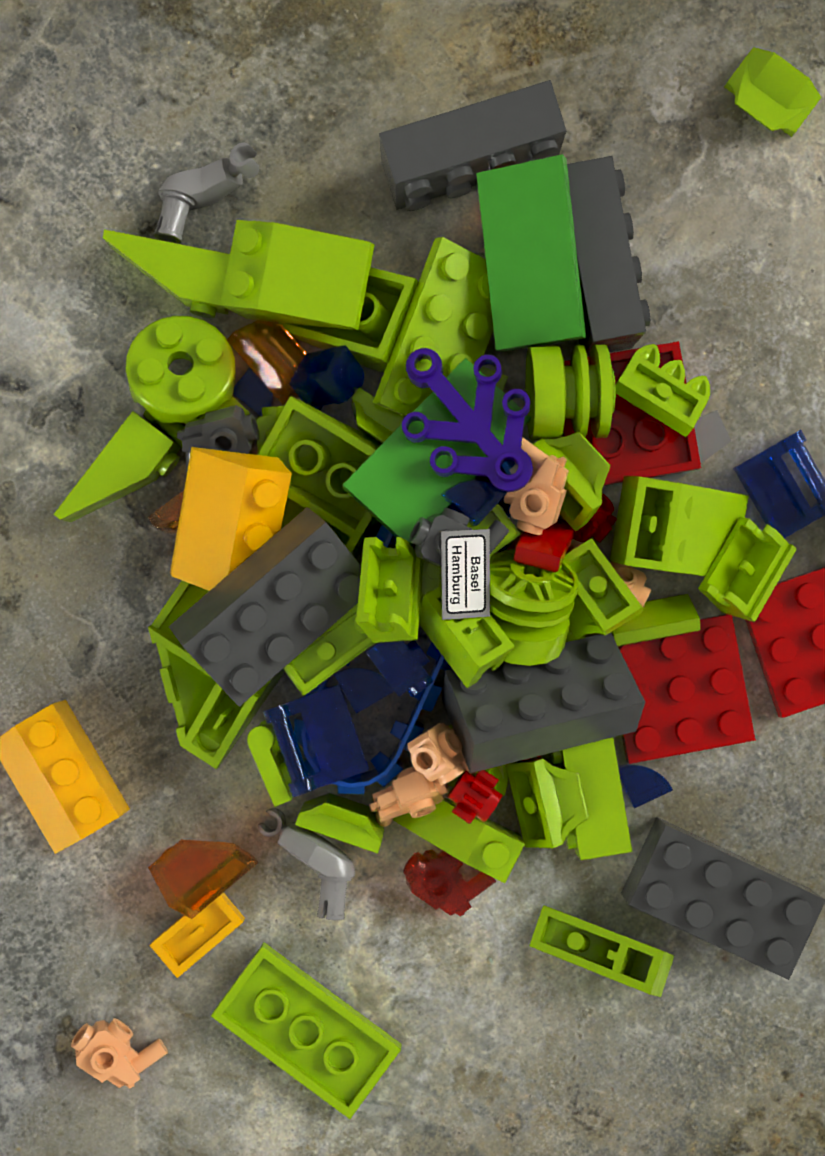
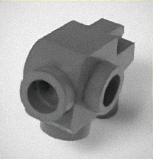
M234 405L207 412L204 419L186 423L185 429L178 430L177 438L182 441V452H186V472L188 471L191 447L248 454L252 441L259 440V429L254 415H245L243 408Z
M444 508L442 515H432L427 517V519L420 517L414 525L409 539L410 543L415 544L414 552L416 557L441 567V531L472 530V528L467 527L470 518L449 508ZM495 520L488 528L490 529V554L509 533L508 528L498 520Z

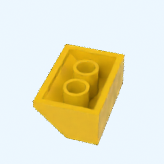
M191 447L170 570L172 577L210 591L281 530L292 473L278 457Z
M66 700L47 706L0 736V761L55 854L96 832L130 810Z

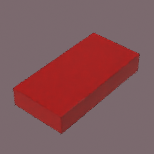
M558 519L555 524L543 529L541 535L524 532L516 545L513 560L517 563L558 572L572 542L575 530L565 520Z

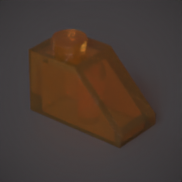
M181 839L174 846L166 849L161 857L151 864L148 869L168 906L192 919L257 865L258 861L253 855L234 843Z

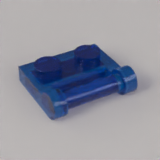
M801 429L733 468L765 524L776 529L784 539L825 515V479L804 444L807 439ZM787 452L791 455L817 500V503L811 507L781 457Z
M340 684L262 711L266 723H271L291 779L288 787L292 797L306 794L317 788L369 771V766ZM300 712L321 770L308 775L288 718Z

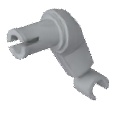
M239 143L231 150L230 159L222 158L203 167L182 171L166 178L158 191L163 204L154 236L161 241L181 244L188 211L215 204L243 185L242 174L247 178L255 177L259 172V165L252 158L257 155V152L248 143Z
M276 808L267 810L266 812L277 819V829H270L265 824L259 823V832L266 837L280 836L277 842L278 845L318 874V878L321 879L317 917L325 918L326 915L327 920L345 919L347 881H351L352 877L355 876V867L351 859L322 836L311 830L296 826V822H292L288 826L285 825L286 818L282 811Z

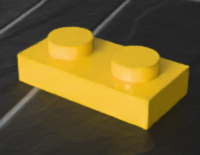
M217 886L155 938L149 946L175 977L178 978L244 922L245 917L220 887Z

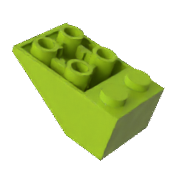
M624 476L610 561L626 566L706 576L740 517H745L749 495L645 477Z

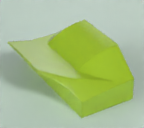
M756 47L751 49L724 86V88L735 95V105L770 131L781 129L791 137L822 98L809 77L775 52Z
M359 387L351 402L358 430L383 443L402 424L404 417L374 404L373 400L375 397Z
M580 432L557 439L541 438L533 445L548 456L554 455L557 458L564 456L567 459L565 468L569 472L564 489L567 491L560 515L577 531L589 522L602 504V489L610 469V464Z
M592 538L565 555L563 561L570 565L577 574L579 583L578 592L574 599V609L569 616V630L575 638L592 633L605 636L643 613L641 604Z
M530 759L506 764L525 848H555L563 845L568 834L588 819L579 774L552 766L544 759Z
M332 793L305 801L295 823L296 826L377 854L384 834V828L376 822V816L374 812L370 811L369 806Z

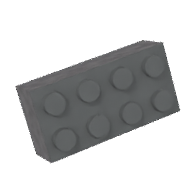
M551 80L379 133L381 163L396 210L406 207L407 211H415L431 204V199L447 195L448 198H457L466 195L472 191V186L477 185L476 173L559 155L567 130Z
M612 156L567 164L586 333V338L579 339V344L585 346L587 357L590 356L592 345L595 344L607 345L609 352L630 349L646 333V326H650L651 319L647 300H640L637 283L642 282L640 260L638 256L632 257L629 240H632L634 236L632 218L629 212L623 213L620 198L625 195L624 176L621 169L615 170Z
M306 507L168 627L182 647L240 707L358 603L361 565L327 522L310 508Z
M611 633L605 636L599 634L566 642L560 656L547 664L525 666L503 661L496 670L487 669L477 683L469 688L465 687L453 669L446 670L442 702L454 733L461 742L462 753L470 773L635 732L645 705V700Z
M656 817L621 892L628 905L787 980L790 979L825 904V899L812 889L659 817Z

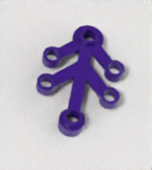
M421 348L412 352L406 361V371L410 381L419 388H430L458 422L428 420L420 412H411L402 421V430L405 437L414 443L422 442L425 439L475 443L487 456H457L452 448L441 446L436 448L430 456V464L433 471L441 477H448L454 473L488 476L491 484L504 492H514L525 487L530 481L533 472L531 458L521 449L524 418L530 411V398L528 394L521 389H512L504 395L502 405L503 411L507 416L502 445L491 432L495 387L502 375L499 360L492 355H483L474 363L477 389L473 411L443 375L442 361L435 351ZM422 359H428L432 362V366L427 371L417 370L416 364ZM487 364L493 365L496 368V372L490 377H484L479 373L482 366ZM514 398H520L525 402V406L519 411H513L509 409L508 403ZM414 421L424 423V429L418 434H412L408 431L409 425ZM442 455H449L453 458V462L450 467L442 469L436 465L437 459ZM506 461H514L518 465V469L514 474L507 475L500 470L501 465Z

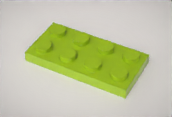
M444 237L434 239L373 400L374 404L405 417L413 412L433 392L430 388L415 386L408 377L406 361L410 354L417 349L428 348L435 351L441 358L443 375L445 377L465 358L474 365L476 360L484 355L493 332L486 259ZM422 359L416 364V369L427 371L432 366V362L428 359Z
M265 942L211 1015L212 1018L348 1119L352 1118L399 1054L402 1047L400 1042Z

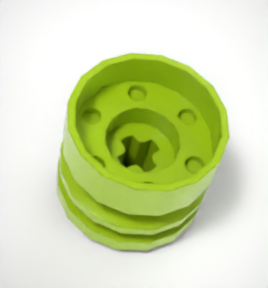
M575 345L570 365L564 366L560 346L528 347L525 369V392L530 398V411L528 415L531 417V420L527 427L531 440L561 438L565 419H571L574 433L580 432L586 437L590 420L593 437H608L612 413L615 408L616 385L607 345H592L589 363L585 346Z
M515 549L504 550L490 557V614L515 646L508 653L504 661L510 664L533 666L547 664L558 658L565 647L570 626L569 616L574 609V599L578 592L577 574L564 561H562L558 572L517 563L513 560Z

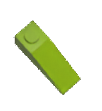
M104 229L103 239L115 252L186 307H190V313L206 318H215L216 313L228 315L229 310L221 306L220 303L230 254Z
M132 411L53 515L60 520L73 522L156 481L160 475L166 477L179 462L180 457L177 453L181 446L142 416Z
M444 797L442 802L435 804L436 809L425 816L412 818L410 813L393 818V821L463 863L503 883H506L525 845L520 834L490 819L484 823L475 816L472 823L468 824L452 813L456 803Z
M545 905L542 907L529 945L532 948L657 997L662 996L675 956Z

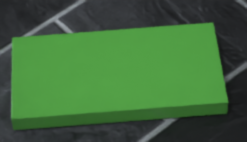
M561 154L476 173L496 351L504 352L586 338L566 157Z
M465 358L446 378L474 411L477 380L474 375V365ZM496 386L491 432L503 445L507 416L503 411L502 405L505 393ZM433 392L413 411L424 414L428 420L458 422ZM510 400L508 403L509 409L513 411L522 409L513 400ZM529 415L524 418V427L531 420ZM414 421L409 425L408 431L412 434H418L424 429V423ZM401 424L343 484V489L396 538H404L410 543L409 539L412 529L420 517L427 519V517L432 515H442L444 508H448L478 477L477 475L456 473L448 477L437 475L430 464L432 452L438 447L447 446L452 448L457 456H487L475 443L425 439L419 443L411 442L405 437ZM442 455L437 459L436 465L442 469L451 466L453 458L449 455Z

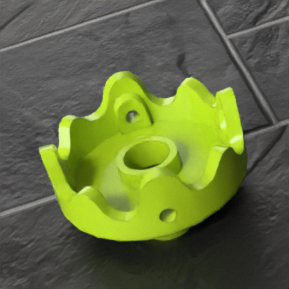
M191 316L161 318L147 325L137 334L130 344L126 356L125 370L131 397L135 403H140L158 422L186 424L204 419L205 413L215 411L224 402L229 401L233 395L236 363L232 347L226 337L215 326L202 319ZM176 359H186L193 364V368L185 375H176L169 370V365Z

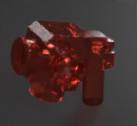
M433 849L426 850L423 855L416 852L409 858L403 870V873L406 875V884L414 895L435 910L440 908L450 916L455 913L460 917L472 907L469 901L496 883L493 877L483 872L478 873L469 881L462 878L463 875L459 871L463 862L443 850L439 854Z

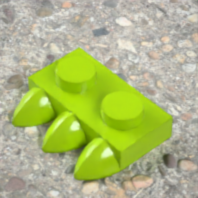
M650 344L639 348L616 382V394L679 434L687 437L709 400L710 384L708 378L705 375L698 376L684 384L685 369L681 360L670 361L659 368L660 354L657 345Z

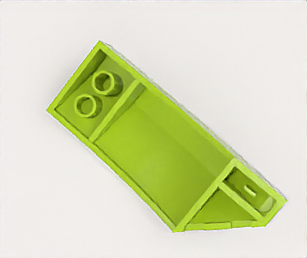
M293 396L289 397L258 455L278 457L292 473L281 529L308 507L324 521L332 525L339 539L357 559L363 549L364 538L370 537L379 521L343 489V484L382 443ZM181 580L152 625L148 626L152 644L156 643L163 667L159 670L168 703L173 704L179 726L176 728V733L180 746L213 768L218 769L285 671L282 669L239 707L182 647L168 627L209 592L206 589Z

